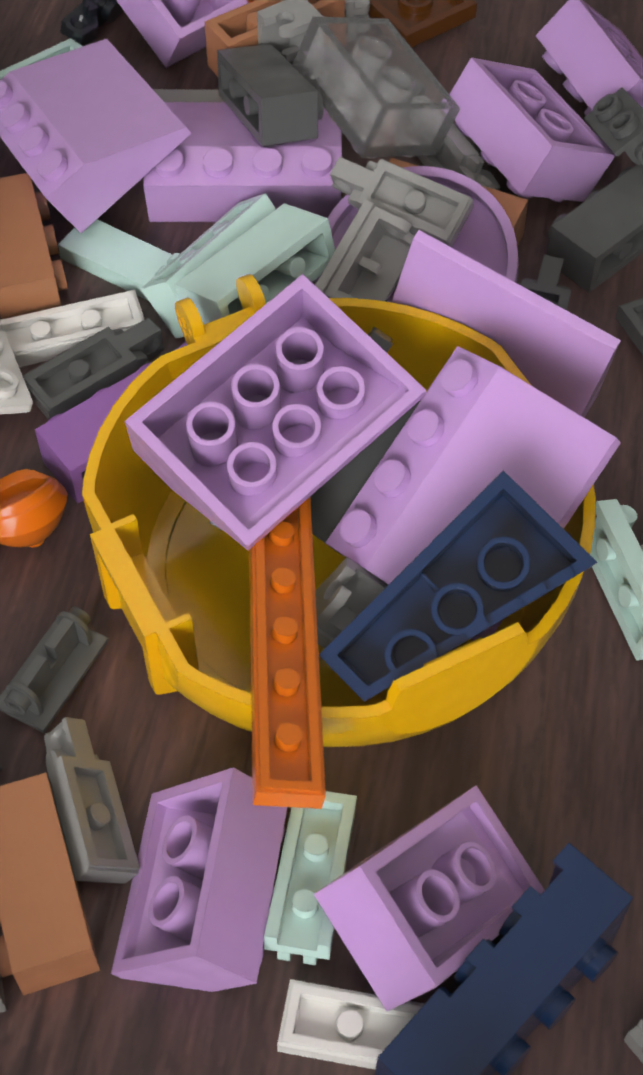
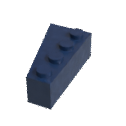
M503 470L319 656L365 702L388 689L394 680L450 652L598 562Z
M568 843L553 860L555 868L547 889L540 895L530 886L512 906V913L499 930V935L502 937L499 943L496 945L490 939L481 940L465 958L466 960L454 976L453 981L459 987L451 994L443 986L432 995L377 1057L375 1075H493L495 1072L499 1075H510L532 1048L525 1041L526 1038L540 1023L551 1030L575 1002L576 998L569 993L584 976L592 983L595 982L614 961L618 951L611 945L633 897L572 844Z

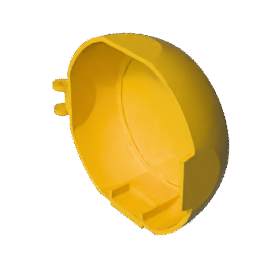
M247 274L236 280L237 292L243 310L203 325L200 314L190 298L187 297L175 303L176 316L187 346L161 355L130 383L115 402L100 427L90 451L83 479L82 496L93 530L90 537L104 597L111 609L123 610L140 642L148 680L155 694L161 695L178 691L208 713L238 728L252 732L249 550L244 548L226 532L210 524L211 520L175 493L133 451L125 424L129 417L266 305L263 292L253 275ZM329 298L367 335L373 327H376L391 337L393 345L387 353L426 389V392L457 346L504 368L530 384L501 345L464 324L408 305L371 299ZM594 484L564 528L589 554L591 553L595 530L596 496ZM312 534L316 591L344 561L345 557ZM584 572L503 619L494 634L485 638L480 637L474 641L471 639L450 652L425 663L423 667L394 680L389 690L386 689L365 702L319 656L323 747H355L398 741L446 725L479 707L511 683L535 659L564 618L575 597ZM318 645V653L320 654L325 648Z

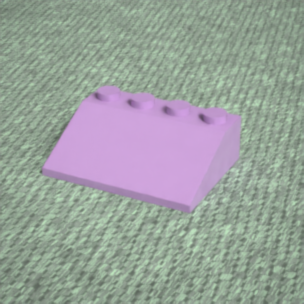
M108 39L10 71L0 80L1 139L45 198L80 233L87 229L192 134Z
M164 102L192 134L144 176L143 187L149 222H217L237 203L265 193L276 209L285 203L328 218L332 210L342 200V192L333 188V181L330 176V172L338 158L342 157L341 102H323L324 115L322 120H318V138L262 146L225 102Z
M418 230L412 240L391 302L439 314L489 337L502 346L533 387L584 418L599 394L621 342L620 339Z
M302 274L129 417L125 424L133 451L175 493L244 548L250 550L426 395V389Z
M457 346L325 544L389 585L503 470L564 529L621 442L612 434L504 368ZM502 621L471 638V640L474 641L480 637L485 638L494 634Z

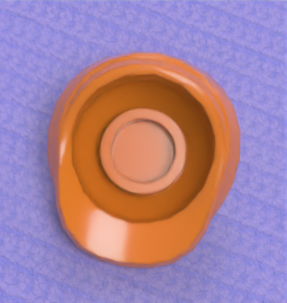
M30 469L18 470L1 478L0 544L19 548H34L42 545L45 539L57 528L64 514L68 496L65 487L54 477Z

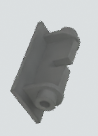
M621 87L617 92L600 99L594 106L593 111L584 117V120L617 157L625 151L633 163L643 165V108Z
M72 606L68 612L62 611L58 614L56 620L0 695L1 712L43 733L46 732L109 641L108 637L88 628L87 625L91 618L84 610Z

